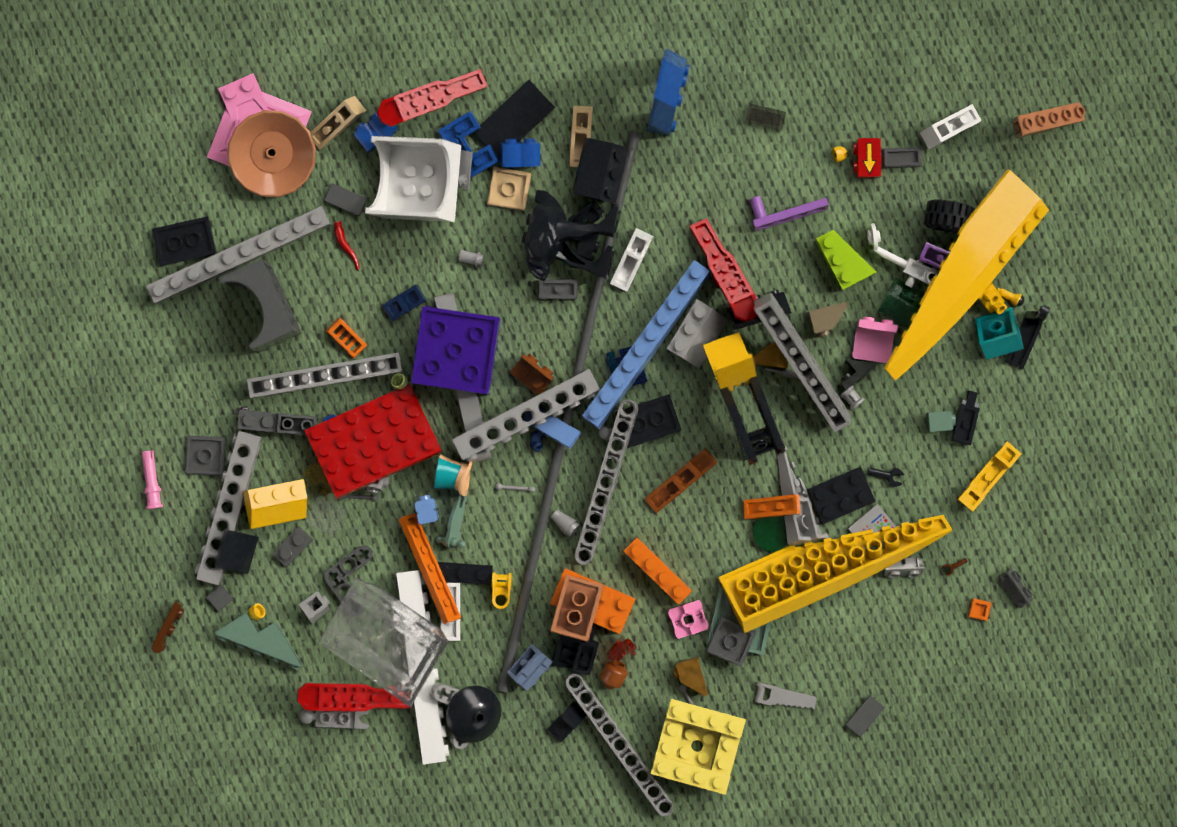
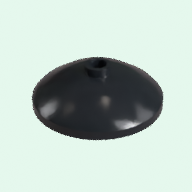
M478 685L468 686L458 691L450 700L446 711V722L451 733L456 738L469 743L479 742L488 738L496 730L501 718V705L497 696L491 690ZM481 715L480 719L476 720V717Z

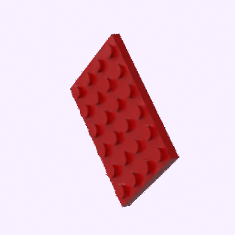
M410 384L403 389L392 391L304 430L336 499L442 453V449Z

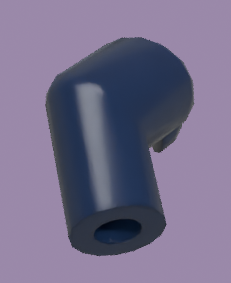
M538 430L531 434L530 447L536 452L542 450V440L545 434Z

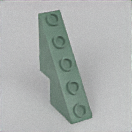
M247 612L215 632L217 639L221 641H234L235 646L245 649L249 647L253 649V653L260 656L267 654L271 656V660L278 663L285 661L293 669L299 670L303 666L277 622L259 631Z

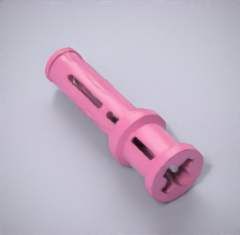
M154 450L143 451L141 454L146 488H144V493L147 497L146 509L162 508L163 504H161L159 493L161 488L157 483Z

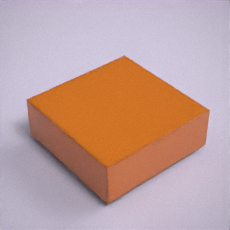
M972 598L968 617L987 621L991 602Z

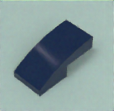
M416 284L382 306L393 322L427 301V299Z

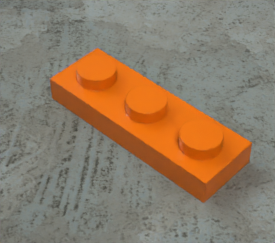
M798 494L744 500V519L746 520L800 514V496Z

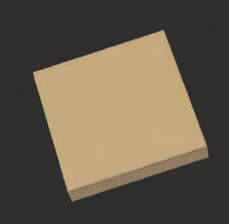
M493 167L487 205L525 211L531 173Z

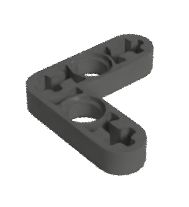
M367 545L358 547L328 569L324 575L326 583L352 616L361 615L364 612L365 605L346 578L372 559L373 551ZM361 549L364 551L368 550L369 553L367 555L369 558H361L358 560L361 564L358 565L352 555L355 554L358 557L361 554ZM346 560L354 562V568L351 571L344 569L343 564ZM331 571L332 573H338L336 578L339 582L341 580L345 582L336 589L333 587L336 585V582L328 579ZM341 587L349 588L350 595L348 597L340 596L339 590ZM353 595L356 597V599H353V602L361 605L359 613L351 611L353 606L350 602L348 604L345 603Z

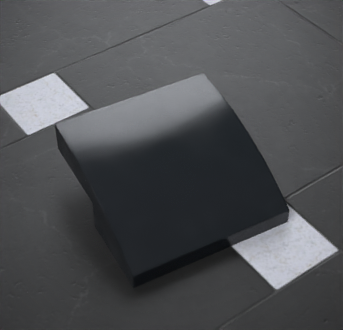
M225 529L214 566L248 574L259 537Z
M559 634L552 657V666L571 668V673L590 675L599 642L590 638L586 642Z

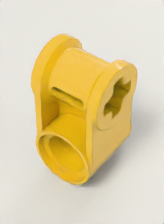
M492 572V603L496 608L503 609L509 605L512 573L507 575ZM497 580H506V582H497ZM498 595L506 597L505 605H497L496 597Z

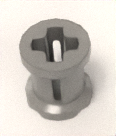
M853 385L839 395L846 400L851 410L865 400L856 393Z

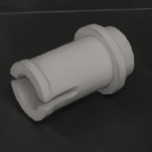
M461 249L459 262L474 264L475 267H478V265L482 266L484 255L481 252L473 253Z

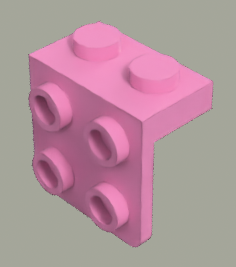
M863 316V320H857L852 357L887 364L892 353L894 334L897 333L898 325H893L894 321L882 319V323L874 322L875 318Z

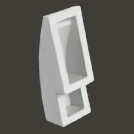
M637 228L635 229L610 284L628 291L653 239L652 235Z

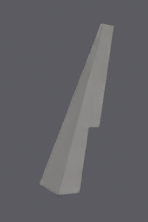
M786 452L777 455L782 496L793 494L800 496V514L784 516L788 545H801L807 542L827 539V533L822 534L818 523L821 522L820 517H814L813 503L802 479H796L792 470L796 467L794 462H788Z

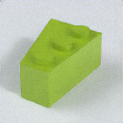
M834 230L815 239L840 291L877 273Z

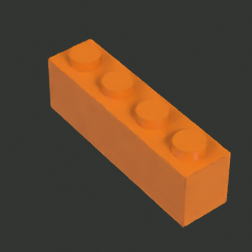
M637 537L623 550L678 605L692 592Z

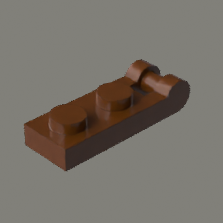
M178 601L174 602L152 645V650L155 653L165 650V640L167 636L171 637L176 627L173 625L176 619H181L185 611L182 609L184 604Z

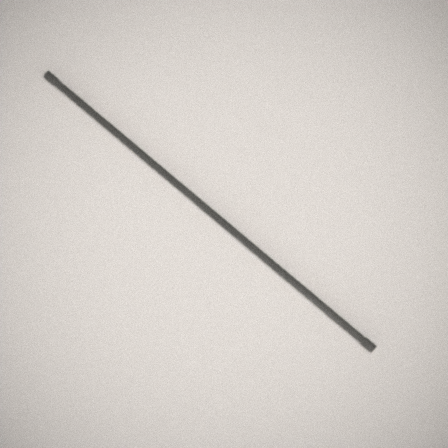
M629 131L626 147L629 149L616 199V204L620 205V211L622 210L635 152L641 133L636 131ZM605 236L601 255L607 246H613L615 236L614 238ZM598 276L595 278L572 377L582 373L584 370L605 282L604 278ZM574 385L573 393L575 395H578L580 385ZM569 406L564 408L562 417L564 423L571 424L575 407L572 409ZM556 442L503 669L498 681L497 690L508 693L511 677L507 674V671L514 664L565 446Z

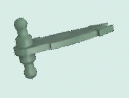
M459 492L455 497L456 500L450 514L446 537L438 536L435 539L436 543H442L448 549H453L457 546L464 548L466 546L464 541L459 540L467 496L461 497Z

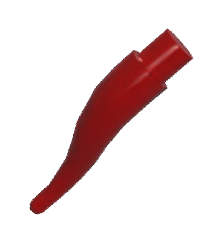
M341 221L334 222V233L338 244L352 258L356 270L359 271V262L354 251L346 242Z

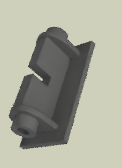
M1010 568L1007 573L1004 572L999 576V581L1006 591L1014 589V592L1009 594L1016 606L1022 608L1026 603L1028 605L1033 600L1032 592L1027 586L1024 587L1021 582V576L1017 571H1013Z

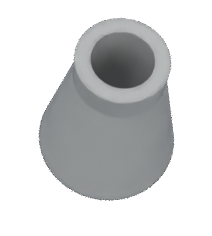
M556 510L551 516V519L563 534L569 537L580 526L577 520L559 510Z

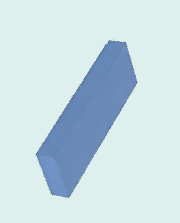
M538 407L541 413H547L546 411ZM528 411L522 420L525 422L531 421L532 414ZM552 415L546 417V422L537 427L535 423L530 425L569 449L572 448L581 435L580 431L556 417L553 418Z

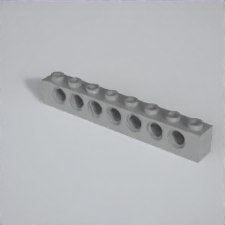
M770 292L754 301V310L833 431L837 432L851 424V414L773 294Z
M393 353L247 379L250 398L253 399L402 373L404 371L401 354Z
M590 369L452 439L461 459H466L469 462L478 457L476 453L482 450L486 453L494 449L493 444L499 441L504 444L512 439L511 435L517 432L521 435L529 431L528 426L535 423L537 427L546 422V417L552 415L554 418L564 413L563 408L569 406L572 409L581 404L579 400L585 397L589 400L597 396L596 391L600 390ZM574 385H581L583 387L581 395L573 393ZM562 393L566 396L564 404L556 402L557 394ZM541 402H546L549 405L547 413L539 411L538 406ZM529 411L532 414L531 421H523L521 418L522 412ZM506 420H512L515 423V428L512 431L504 428ZM489 429L497 430L498 437L491 440L487 437ZM474 437L479 438L481 441V445L477 449L470 446V440Z
M238 431V434H234L232 440L234 449L233 452H229L226 462L229 464L228 470H224L221 482H224L222 490L219 489L216 496L218 505L217 508H213L211 513V519H213L212 526H208L205 535L208 540L206 545L203 544L200 556H203L201 564H197L195 569L196 579L221 585L225 569L219 567L210 568L207 561L210 557L216 559L218 550L213 547V541L215 539L221 541L224 531L219 530L218 523L223 520L227 523V529L237 530L245 502L243 491H247L249 488L263 437L243 431ZM243 446L249 451L248 455L244 458L239 454V450ZM237 465L243 468V473L240 476L234 473V468ZM232 483L238 487V491L234 495L228 490ZM226 502H230L233 506L230 513L225 512L223 509V505Z

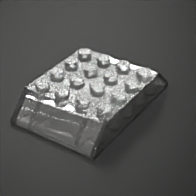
M355 578L318 643L411 707L449 641L439 627L377 585Z

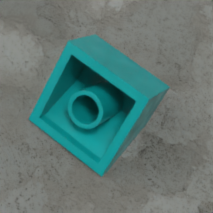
M1012 307L1007 308L1001 315L993 312L975 318L980 346L987 360L1024 349L1021 333Z

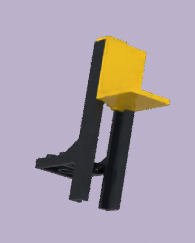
M737 332L703 345L705 355L733 423L743 460H747L748 464L752 465L758 462L756 457L772 450H775L776 455L785 453V445L758 381L752 354L747 353L740 333ZM741 383L750 387L764 422V428L748 434L731 394L734 391L733 386H741Z

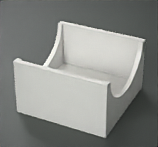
M372 136L371 142L375 144L380 158V183L375 201L370 207L365 209V213L387 219L455 222L461 145L443 139Z

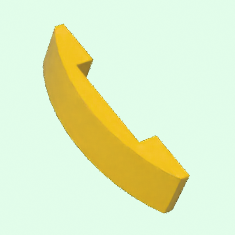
M1007 441L971 481L958 500L973 512L1022 453Z

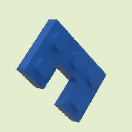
M469 111L439 129L438 132L443 140L461 145V150L473 152L465 137L481 127L472 111ZM487 145L472 154L470 179L500 162L491 145Z

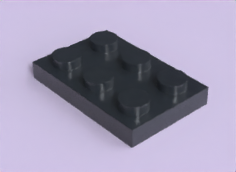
M208 216L152 229L161 267L217 254Z
M670 394L638 404V413L627 448L682 430ZM632 406L624 410L626 413L631 414L634 408ZM623 421L619 423L621 432H626L628 430L627 423Z
M861 467L808 489L822 524L876 502Z

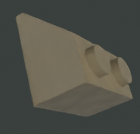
M847 302L808 311L806 314L811 334H816L817 338L830 334L829 331L834 329L848 306Z

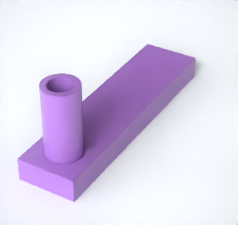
M757 196L750 199L755 215V220H753L755 232L827 210L829 206L827 198L767 216L761 197Z

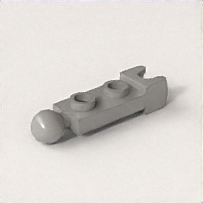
M303 709L299 714V719L304 724L316 721L315 727L368 729L369 724L361 722L360 716L367 715L370 710L316 711V713H313L311 710Z

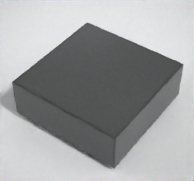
M220 585L207 596V599L218 612L234 600L223 585Z

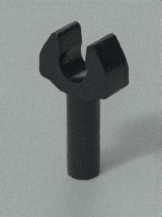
M869 467L868 475L887 479L889 486L892 487L902 485L901 482L893 480L895 474L904 475L899 468H893V470L887 472Z

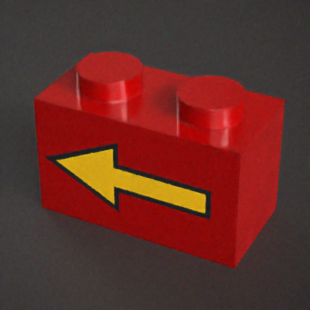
M858 138L856 143H853V155H856V162H853V174H856L857 178H880L881 138Z

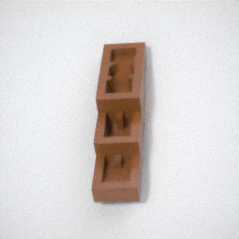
M704 448L644 498L655 513H658L718 462Z

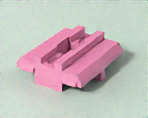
M700 600L668 610L675 629V635L678 639L709 629ZM692 615L694 622L685 624L683 617Z

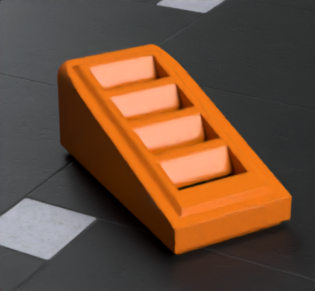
M340 317L326 329V332L353 358L367 346ZM340 325H342L343 328L338 333L334 334L333 332ZM347 330L349 333L340 340L339 337ZM353 336L354 339L346 346L344 343ZM358 341L360 344L351 351L350 348Z

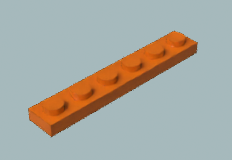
M414 513L401 517L398 520L443 624L461 619L422 525L418 523L417 514Z

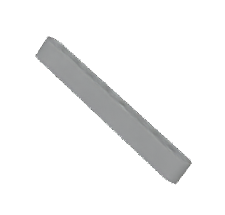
M454 293L436 296V307L458 311ZM456 390L465 431L468 432L484 423L477 393ZM474 437L470 440L472 448L477 449L480 447L481 441L479 438ZM482 450L476 453L478 457L473 459V463L492 459L490 451L484 453Z
M633 400L623 401L618 409L575 552L576 561L582 565L591 562L595 556L638 413V404ZM627 403L633 405L634 410L631 414L626 413L624 410V406ZM622 421L628 425L626 432L619 430V423ZM615 440L622 442L623 446L620 451L615 450L613 447ZM610 458L615 459L617 462L615 469L608 467L607 463ZM604 477L611 479L610 487H605L602 484ZM599 495L604 496L606 499V503L603 506L599 505L596 501ZM592 514L600 516L598 524L591 521ZM587 532L594 534L595 540L593 542L586 540ZM582 550L589 553L588 560L581 559L580 552Z
M577 673L569 674L566 679V686L655 810L661 816H669L674 809L669 796L653 774H650L648 767L582 676ZM577 677L580 680V684L577 687H572L569 684L570 678ZM582 693H589L591 700L587 703L582 702L580 699ZM599 708L603 714L599 718H594L591 714L592 710ZM611 724L614 730L612 733L607 734L603 731V726ZM616 740H623L625 746L622 749L615 748L614 743ZM629 755L636 757V762L632 765L627 764L625 761ZM639 771H645L648 774L645 780L637 778ZM652 786L659 789L658 794L655 796H651L648 793V789ZM662 802L670 804L668 811L660 810L659 806Z

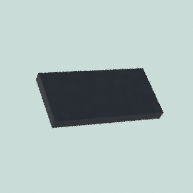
M528 80L490 115L474 134L486 146L491 145L500 160L501 142H505V139H516V142L521 141L555 109V106Z

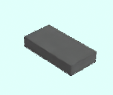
M921 147L883 148V168L922 167Z
M332 183L324 201L360 216L367 198Z
M869 695L847 721L846 725L861 737L885 707Z

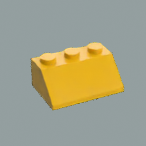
M304 479L243 491L250 529L306 518L307 494Z

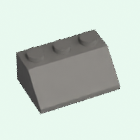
M696 299L666 350L699 369L706 358L703 345L717 340L728 319Z

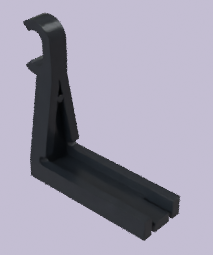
M1043 305V307L1040 306L1038 311H1027L1019 327L1024 349L1008 353L1005 360L1006 363L1018 367L1023 357L1019 369H1024L1042 324L1049 314L1050 307Z

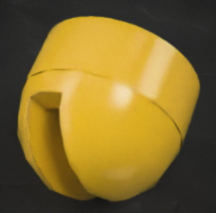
M844 147L832 148L833 158L836 163L846 159L847 150Z
M257 603L250 607L248 615L253 620H259L265 616V609L261 604Z

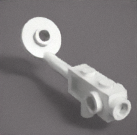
M875 223L870 224V230H867L869 245H872L873 250L881 257L904 268L902 272L909 275L905 285L912 288L916 279L930 285L929 275L938 276V269L930 268L920 260L916 261L909 258L906 261L878 247V242H881L880 231H876Z

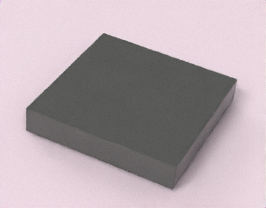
M187 435L185 474L222 476L225 465L226 437Z
M721 616L706 652L742 667L756 631L751 630L744 633L740 624Z

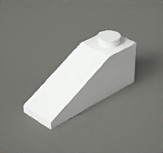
M972 104L920 132L928 149H931L982 120Z

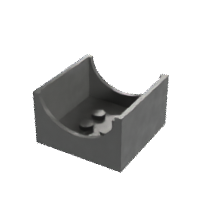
M260 259L219 278L221 283H225L231 288L236 286L250 288L261 303L264 314L263 328L257 339L249 344L251 350L262 352L302 334L269 262Z

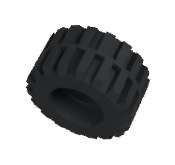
M932 199L927 201L924 225L935 230L958 233L975 208L960 202Z

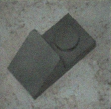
M845 360L854 373L848 372L841 378L843 381L840 383L841 387L844 390L848 389L876 367V365L870 362Z

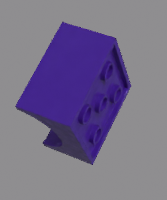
M423 306L411 383L490 395L501 322L500 317Z

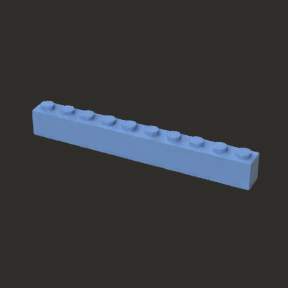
M695 260L692 262L582 415L584 420L599 430L602 428L711 276L710 270Z

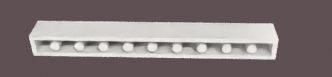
M420 570L399 572L396 575L423 764L445 762L447 760L446 756H450L449 746L444 744V737H447L446 726H442L441 718H444L443 706L439 707V701L431 695V688L436 684V680H439L438 668L434 669L433 661H436L435 649L431 650L430 642H434L433 631L428 629V623H431L430 611L426 612L425 604H428L427 592L423 593V585H426V582Z

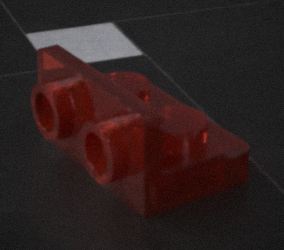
M621 637L606 652V655L612 662L615 660L619 661L626 654L625 650L627 649L635 657L637 655L635 650L637 647L629 638L625 640Z

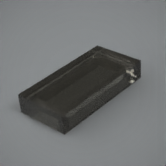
M749 103L745 123L782 131L786 112Z

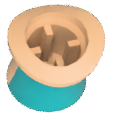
M441 454L437 464L434 489L458 490L461 496H467L473 460L460 463Z

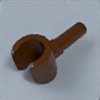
M964 558L953 564L947 563L943 565L942 569L949 566L951 572L945 574L949 576L953 573L954 569L968 561Z

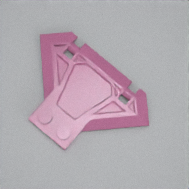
M253 73L218 89L226 109L207 158L230 166L228 163L229 140L235 128L249 115L263 110L283 111L298 118L306 127L312 111L262 92Z

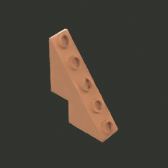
M1080 102L1017 116L1012 120L1016 137L1019 139L1085 121V109L1081 106Z

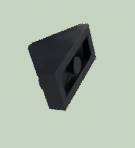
M573 701L547 730L562 742L573 729H576L587 714Z

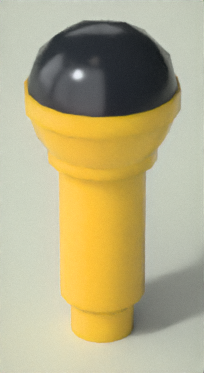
M1003 288L997 289L999 294L1010 300L1014 306L1019 307L1023 305L1025 300L1022 294H1013Z

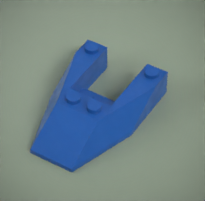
M665 49L647 128L649 132L669 136L670 132L675 130L677 121H673L676 106H681L683 95L679 94L680 88H685L689 65H686L687 59L669 49Z

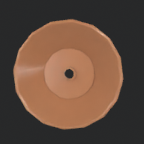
M263 110L249 115L235 128L228 143V163L233 176L246 190L261 197H281L295 192L308 180L315 166L316 147L310 131L298 118L283 111ZM274 149L276 153L269 155L268 151Z

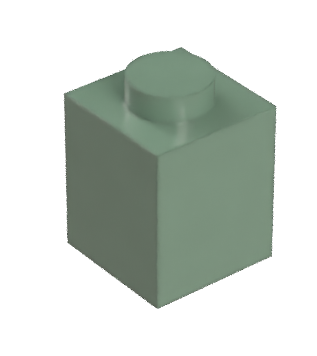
M952 411L926 413L928 432L953 430V426H956L955 415H952Z

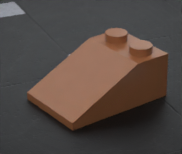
M566 575L550 632L588 642L604 585Z

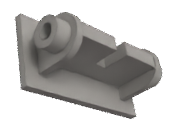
M918 557L905 558V565H902L901 561L885 568L884 576H889V578H899L902 575H908L910 578L919 577L923 574L924 570L923 560Z

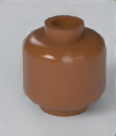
M618 660L608 661L600 673L603 686L611 690L622 687L628 675L626 665Z

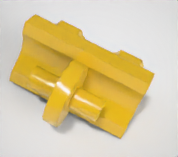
M990 283L978 299L989 313L996 312L998 315H1001L1007 309V306L995 286Z

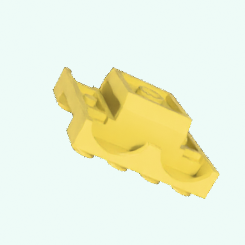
M670 699L650 774L726 795L746 719ZM699 740L702 742V749L700 751L692 749L693 741Z

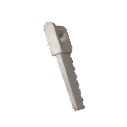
M760 682L756 683L758 687L754 702L770 706L778 703L780 706L782 704L785 706L789 704L791 707L795 705L802 708L806 706L808 709L810 707L815 708L817 700L815 696ZM765 688L771 689L769 698L763 700Z

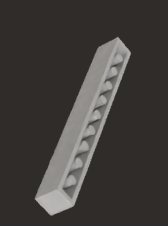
M322 206L155 281L147 285V289L155 304L162 303L331 226V223Z

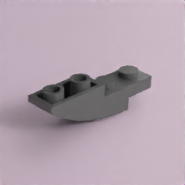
M239 410L237 429L306 435L304 430L315 426L317 417Z

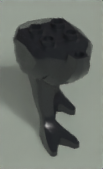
M537 190L535 203L538 204L532 208V213L528 214L526 220L528 229L522 236L529 272L535 278L545 281L547 274L550 272L549 266L554 261L559 260L565 262L570 268L582 269L608 280L615 253L612 252L613 246H607L599 260L591 262L578 256L568 240H580L594 234L614 238L621 216L620 205L614 204L606 218L599 224H580L566 221V214L556 198L547 191Z

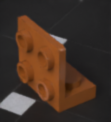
M523 354L510 373L539 395L554 380L552 377L553 372L546 366L542 368L538 366V360L531 354L527 356Z

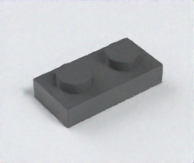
M539 280V299H577L578 280Z
M298 526L273 555L287 567L313 538Z

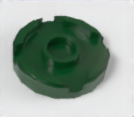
M784 517L760 518L753 526V537L760 548L765 551L775 552L788 544Z

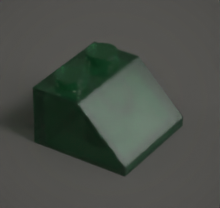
M895 277L879 306L878 312L884 317L898 322L900 326L909 328L913 322L911 321L913 314H917L921 307L919 303L924 293L914 287L911 288L905 285V282Z

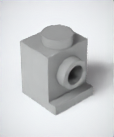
M317 591L301 602L299 607L313 625L316 620L330 611L328 605L331 603L325 595L321 596ZM319 605L320 607L314 611V607Z

